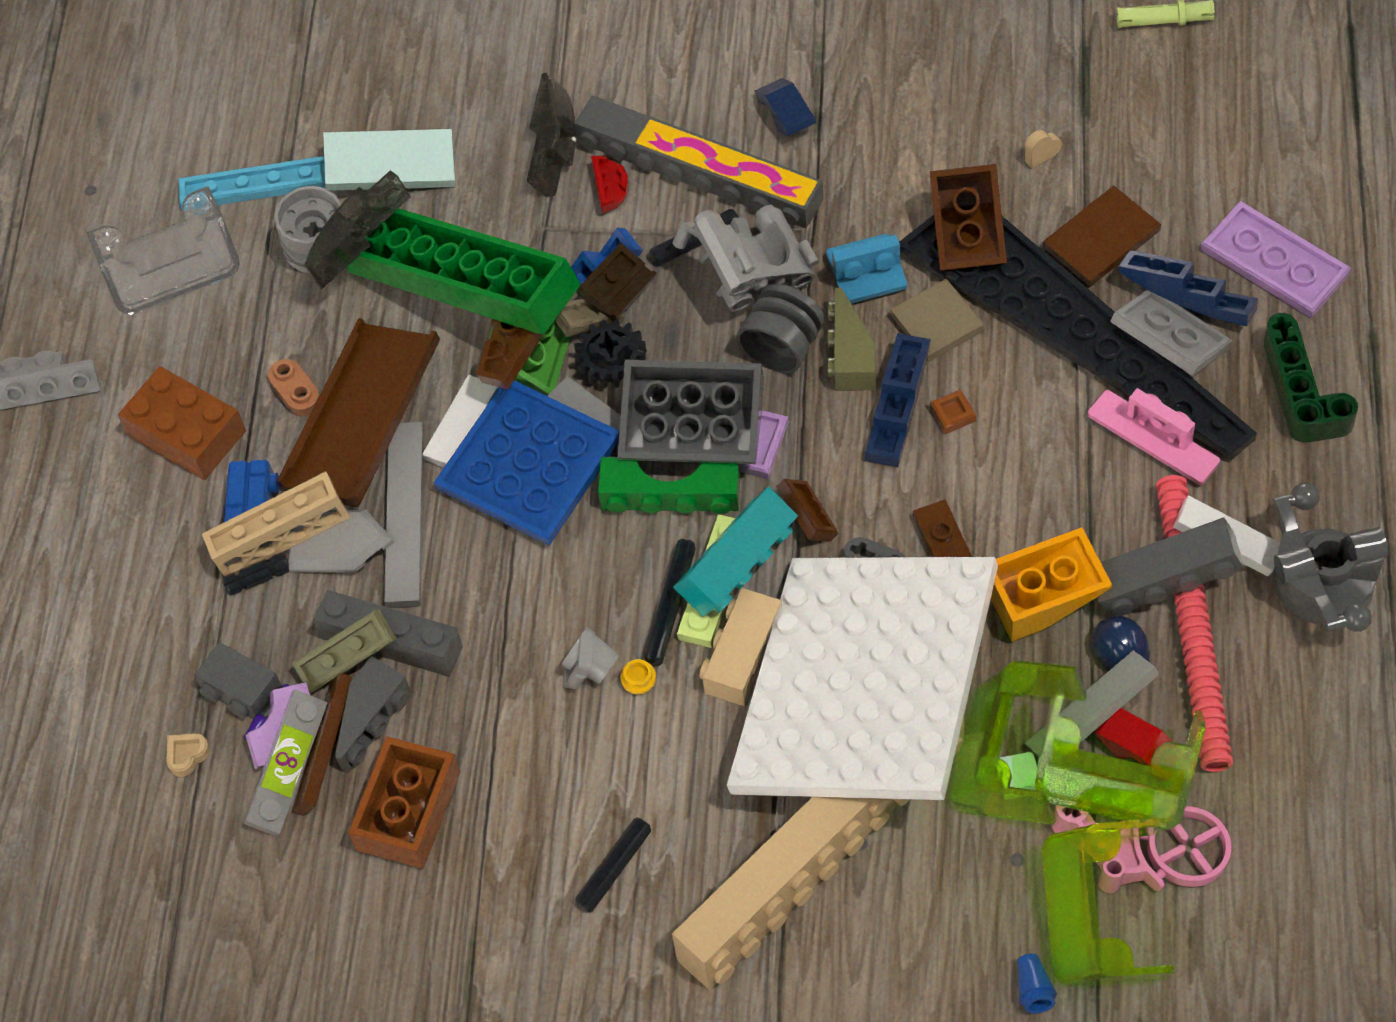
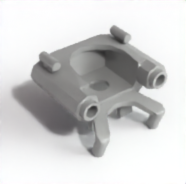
M766 205L756 212L757 219L755 224L760 234L752 237L746 219L742 217L733 218L730 225H725L720 214L713 213L712 210H706L695 217L696 223L682 222L672 242L676 248L684 249L691 234L699 238L706 251L699 258L701 264H713L723 283L716 294L718 297H723L730 312H738L749 305L753 306L758 300L760 292L767 285H783L787 282L788 286L798 289L813 281L816 276L811 266L816 265L819 261L808 240L798 243L781 209L774 208L773 205Z

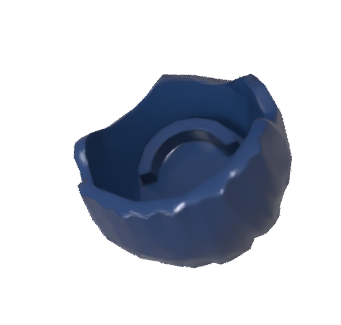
M1125 616L1108 617L1104 621L1099 622L1091 634L1092 651L1095 658L1103 663L1107 671H1110L1133 650L1149 662L1150 649L1147 636L1134 620Z

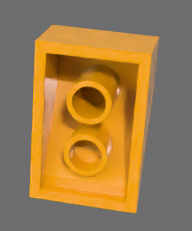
M1081 527L997 558L998 569L991 601L1011 641H1015L1048 628L1112 589V583L1084 529Z

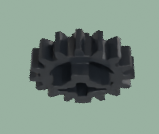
M604 319L601 321V327L596 328V326L591 324L589 325V334L583 332L579 334L580 342L574 344L575 365L579 368L581 377L588 375L589 384L592 385L597 380H600L602 388H606L608 382H613L615 388H619L620 380L624 377L625 360H646V343L642 341L639 330L633 332L631 323L620 327L619 319H615L613 325H608ZM608 349H611L613 358H610Z

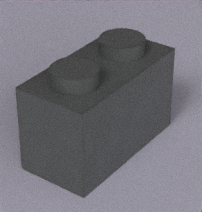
M218 642L194 674L200 686L199 691L205 698L215 703L218 700L228 705L231 712L240 718L249 716L254 719L270 699V692L277 689L278 686H282L275 672L221 642Z

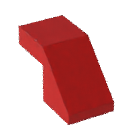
M1120 708L1101 724L1094 733L1116 758H1134L1156 783H1166L1185 757L1183 752L1161 729L1123 708Z

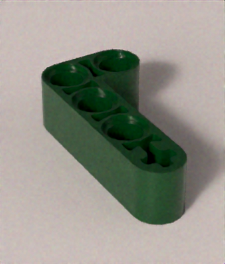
M1287 313L1272 315L1266 326L1264 348L1291 437L1296 441L1309 443L1347 436L1352 432L1357 416L1358 403L1356 399L1347 393L1319 396L1296 319ZM1293 390H1298L1303 393H1296ZM1301 419H1307V420H1310L1311 422H1305V421H1302Z

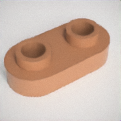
M282 359L275 362L268 371V378L272 388L294 415L301 417L309 416L320 396L317 387L294 360ZM302 393H306L304 397H297Z

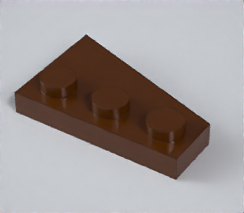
M492 319L491 324L494 328L491 338L485 342L476 375L482 383L508 390L543 335Z

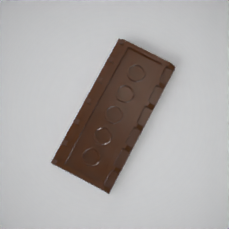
M358 318L277 479L281 489L288 491L327 472L344 505L357 507L361 504L440 341L436 331H431L429 335L365 324L363 319Z

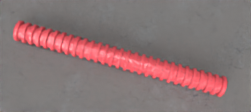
M1179 475L1165 476L1157 481L1156 490L1158 491L1157 498L1159 500V509L1161 510L1162 528L1164 529L1163 535L1166 539L1182 533L1173 527L1183 501L1189 495V490L1185 477ZM1201 584L1199 588L1193 591H1182L1173 595L1175 597L1174 604L1177 607L1176 615L1178 616L1177 623L1180 627V642L1183 646L1182 654L1184 656V665L1186 666L1185 673L1188 677L1187 685L1190 687L1188 692L1190 697H1192L1190 705L1193 707L1192 716L1194 717L1193 724L1196 727L1195 736L1198 738L1197 747L1199 748L1198 755L1201 759L1200 767L1205 771L1220 772L1233 765V757L1231 756L1232 749L1228 745L1230 737L1227 735L1228 727L1225 724L1227 719L1223 714L1225 707L1222 704L1223 696L1221 695V685L1219 684L1220 677L1217 673L1218 665L1215 663L1216 655L1214 654L1215 647L1212 643L1213 635L1210 633L1211 625L1209 624L1210 616L1207 613V598L1204 594L1205 586Z

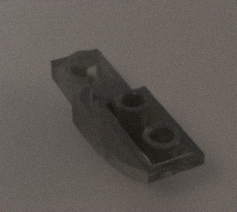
M548 73L541 75L529 128L537 134L527 176V182L545 197L556 195L562 167L572 166L576 142L575 115L571 99L566 89Z
M391 170L368 191L358 187L332 214L316 237L304 266L321 289L370 246L366 237L411 198L399 176Z

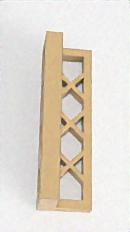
M324 472L202 533V536L213 562L221 573L226 576L235 572V575L240 573V569L264 559L268 560L271 556L282 553L351 517L339 498L331 478L327 472ZM334 507L338 510L328 516H321L322 513ZM299 525L304 526L296 532H290L291 529ZM267 541H273L272 544L266 547H259ZM235 557H242L228 566L225 563Z

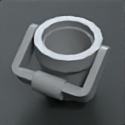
M589 627L582 632L561 664L565 667L564 688L577 690L586 677L600 684L619 657V654L596 635V632Z

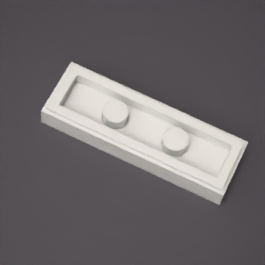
M468 375L422 454L424 461L444 468L499 387L482 383L479 378Z
M1189 495L1183 501L1173 528L1185 532L1224 517L1235 533L1243 564L1266 576L1271 574L1274 569V555L1278 554L1280 546L1278 541Z

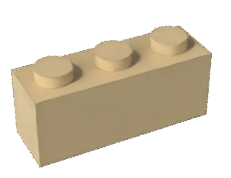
M741 588L737 600L732 599L726 612L727 623L724 629H718L713 641V648L715 649L711 659L706 658L701 667L700 679H703L705 694L745 707L758 677L772 626L781 609L782 600Z

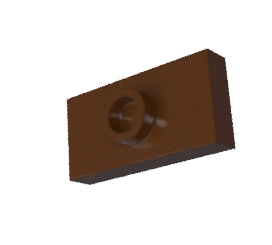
M783 479L776 486L787 505L798 515L795 521L801 526L809 540L832 541L838 535L837 529L807 481Z
M946 499L913 510L914 520L931 557H972Z

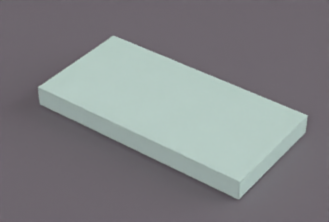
M452 129L323 132L325 187L329 191L455 187Z

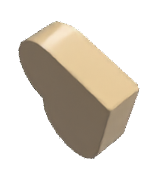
M1044 130L1033 132L1026 140L1025 163L1033 169L1049 160L1060 151L1062 141L1054 133H1046Z
M201 734L167 735L166 762L172 774L177 777H185L191 774L196 764L206 760L210 754V745Z

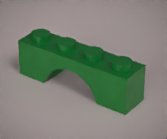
M601 457L598 490L601 510H609L614 513H622L626 510H643L647 513H657L659 511H678L680 513L712 511L718 514L739 511L740 467L739 464L701 463L694 473L684 479L660 481L645 474L639 467L637 460H618V457Z

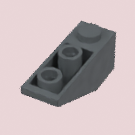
M373 656L368 659L349 685L335 754L341 771L346 774L354 765L356 766L362 762L367 753L368 746L375 737L379 738L385 732L389 719L396 710H401L406 705L410 697L411 690L406 676Z

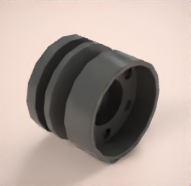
M767 285L760 292L758 300L752 306V312L745 318L737 332V343L750 359L761 364L763 367L781 373L795 372L806 357L809 345L816 339L817 332L821 330L824 324V314L814 300L803 292L787 285Z

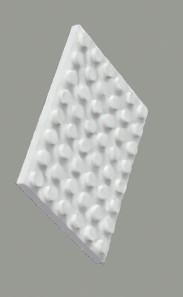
M792 558L780 598L782 606L772 626L728 779L727 787L730 794L944 800L998 569L996 558Z

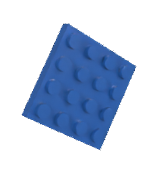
M514 380L508 390L499 387L433 483L437 490L550 546L600 472L601 457H610L618 445L620 431Z

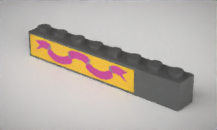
M593 95L574 123L577 143H580L587 149H596L609 154L616 160L628 161L636 164L643 170L657 172L665 175L672 181H681L694 186L701 192H710L723 197L730 203H739L750 207L756 212L766 205H773L774 208L781 209L789 225H797L807 229L824 200L823 180Z

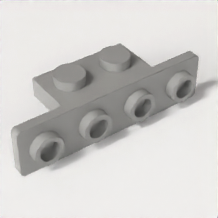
M46 350L32 357L21 359L19 357H9L0 362V410L93 393L100 390V382L94 361L89 359L66 364L63 351L52 352Z

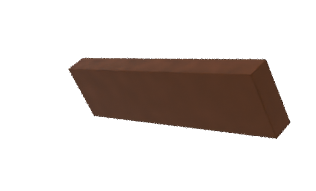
M340 673L329 685L325 702H328L307 759L293 806V813L304 816L316 806L345 708L349 685L353 680L349 675Z

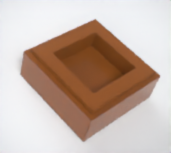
M961 389L930 402V409L945 434L976 422V414Z

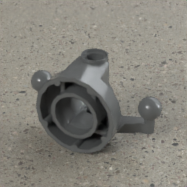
M1309 482L1300 483L1295 486L1291 494L1273 498V506L1282 532L1278 554H1275L1273 559L1277 595L1287 610L1303 621L1324 626L1327 632L1345 627L1353 632H1361L1371 624V611L1367 606L1371 603L1384 559L1389 554L1386 537L1380 527L1369 528L1350 534L1330 528L1308 530L1301 534L1291 506H1296V508L1301 510H1310L1317 505L1320 496L1319 490L1315 485ZM1327 560L1335 562L1341 567L1332 569L1321 567V570H1316L1315 561Z

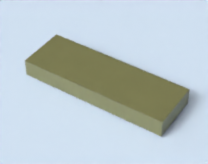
M377 609L291 664L301 681L307 683L310 694L334 680L340 673H345L391 644L397 638L380 609Z

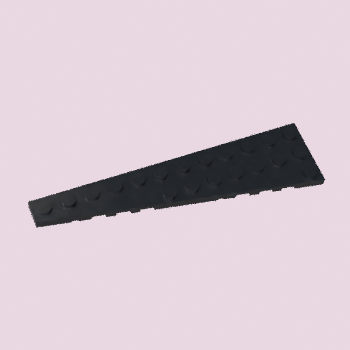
M934 215L899 241L900 253L942 280L947 279L958 290L1129 397L1138 388L1146 394L1155 395L1164 405L1174 411L1183 412L1195 423L1193 437L1228 459H1234L1256 440V431L1182 368L1111 323L1115 311L1003 216L1007 264L940 271Z

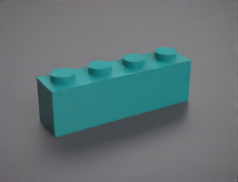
M768 486L751 500L673 588L702 617L713 609L719 613L733 599L729 593L734 587L739 590L752 578L753 574L750 572V569L755 564L760 567L773 554L770 547L774 542L779 545L792 533L793 529L790 527V524L798 515Z

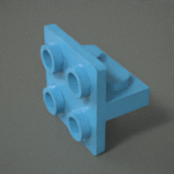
M886 233L826 250V256L838 288L843 289L851 304L907 289V280L900 264V244L896 235L890 236Z

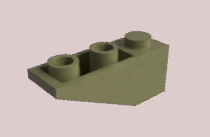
M835 288V301H828V320L835 321V329H828V349H835L834 357H828V378H835V391L876 390L875 342L843 289Z

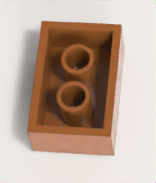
M162 366L155 370L118 413L120 421L129 437L203 480H206L246 432L237 409Z
M386 736L348 832L355 851L424 869L460 775L455 754Z

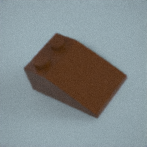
M996 164L929 171L940 271L1007 264Z

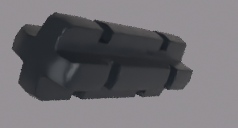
M278 553L271 556V560L268 562L264 559L240 569V573L237 575L233 572L224 576L222 582L226 592L229 595H234L241 592V588L244 586L248 589L272 579V574L277 573L279 576L288 572L289 563L284 553Z

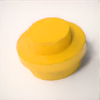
M632 660L621 671V684L629 693L644 694L655 685V669L644 660Z

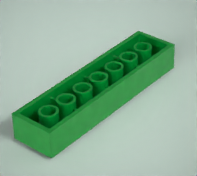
M373 200L367 202L332 247L351 274L542 335L546 333L581 285L567 259Z

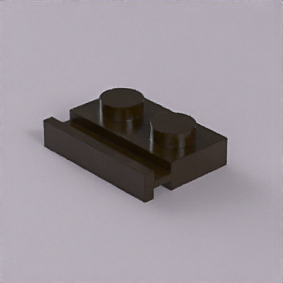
M620 242L579 286L577 292L602 313L606 312L611 317L610 320L614 322L652 282L657 273L654 270H649L645 266V262Z

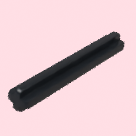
M679 539L676 543L644 652V660L651 665L660 666L666 654L682 598L673 586L691 567L696 550L695 543L691 540Z

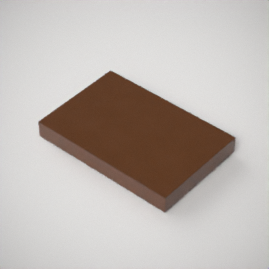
M1113 185L1043 241V249L1090 288L1120 264L1130 250L1136 251L1156 235L1161 229V224Z

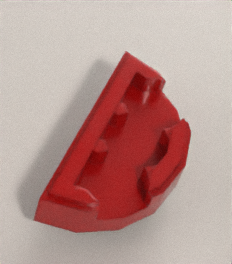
M591 156L603 214L614 210L624 202L629 191L628 175L623 165H618L616 162L608 160L607 156Z

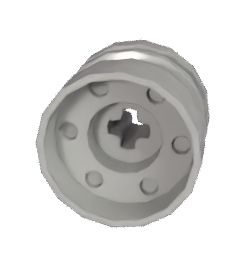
M316 186L297 188L286 194L278 203L274 215L283 254L288 263L301 272L312 274L327 272L337 267L342 261L332 247L347 229L342 203L334 193Z

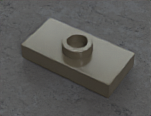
M586 298L569 301L555 319L566 337L590 331L589 325L591 324L599 328L601 327V321L604 319L608 325H613V321L610 320L611 317L606 312L602 313ZM624 312L617 318L619 323H622L624 320Z

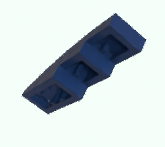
M1130 250L1119 265V273L1148 291L1179 306L1211 318L1247 327L1257 311L1258 298L1226 292V280L1194 274V262Z
M897 333L882 381V392L873 418V429L865 451V461L899 467L914 414L931 339Z

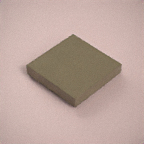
M947 279L890 309L891 317L905 335L931 339L927 362L984 331V324Z

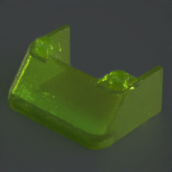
M1014 661L982 682L976 690L963 737L964 742L960 748L949 788V796L956 809L963 813L1054 825L1056 817L1044 792L1010 787L1012 780L1011 769L1004 760L999 758L1015 696L1035 695L1086 701L1087 693L1075 666Z
M1057 678L1044 728L1036 771L1035 790L1037 795L1047 803L1157 829L1168 830L1177 826L1183 818L1206 729L1203 712L1195 710L1187 745L1176 742L1161 744L1154 751L1151 765L1148 766L1078 749L1081 739L1078 724L1071 718L1060 716L1064 699V679Z
M1158 819L1096 823L1054 833L1044 841L1041 848V861L1051 966L1055 978L1060 983L1075 986L1168 979L1174 973L1173 965L1134 967L1132 950L1125 941L1118 938L1100 939L1093 863L1106 862L1113 859L1121 848V838L1153 836L1158 828Z

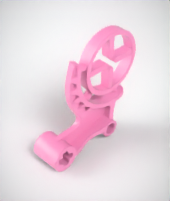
M1177 791L1156 794L1139 802L1127 812L1118 829L1112 834H1106L1100 830L1089 814L1087 800L1077 793L1062 795L1056 803L1052 817L1054 832L1064 839H1071L1079 849L1086 852L1101 869L1098 886L1103 892L1109 894L1118 891L1121 885L1138 881H1145L1153 890L1160 891L1164 887L1163 878L1181 886H1203L1213 882L1223 873L1231 855V839L1223 823L1206 810L1190 806L1179 807L1178 800L1180 797ZM1169 806L1170 810L1164 812L1156 819L1151 831L1141 829L1150 815L1163 807ZM1176 818L1197 819L1211 827V829L1196 836L1192 843L1194 848L1191 851L1190 858L1202 875H1184L1167 866V864L1184 855L1186 851L1185 844L1189 837ZM1166 823L1182 845L1159 856L1155 847V834ZM1219 837L1223 845V860L1213 870L1197 848ZM1139 839L1147 840L1148 856L1157 872L1146 862L1140 848Z

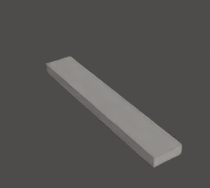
M423 422L400 423L388 446L386 532L394 540V543L386 548L384 603L388 608L421 606Z

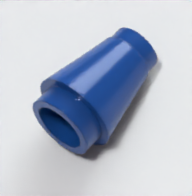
M1025 954L1019 957L1017 965L1020 1004L1025 1006V1010L1032 1014L1050 1010L1055 1005L1057 992L1037 954Z

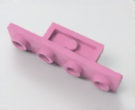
M1137 388L1129 397V402L1113 392L1106 390L1088 410L1089 418L1198 485H1203L1220 464L1219 457L1193 442L1195 423L1183 412L1174 411L1164 405L1153 394H1146Z

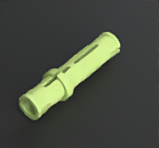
M1177 0L1175 4L1117 7V26L1122 28L1178 23L1179 26L1186 25V22L1214 21V2L1209 0L1185 3L1184 0Z

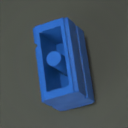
M233 461L228 464L224 522L272 499L273 493H279L280 486L277 483L279 475L278 473H273L269 461Z

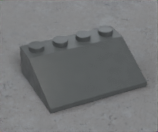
M625 360L618 460L756 464L763 408L764 373L762 365L758 363Z

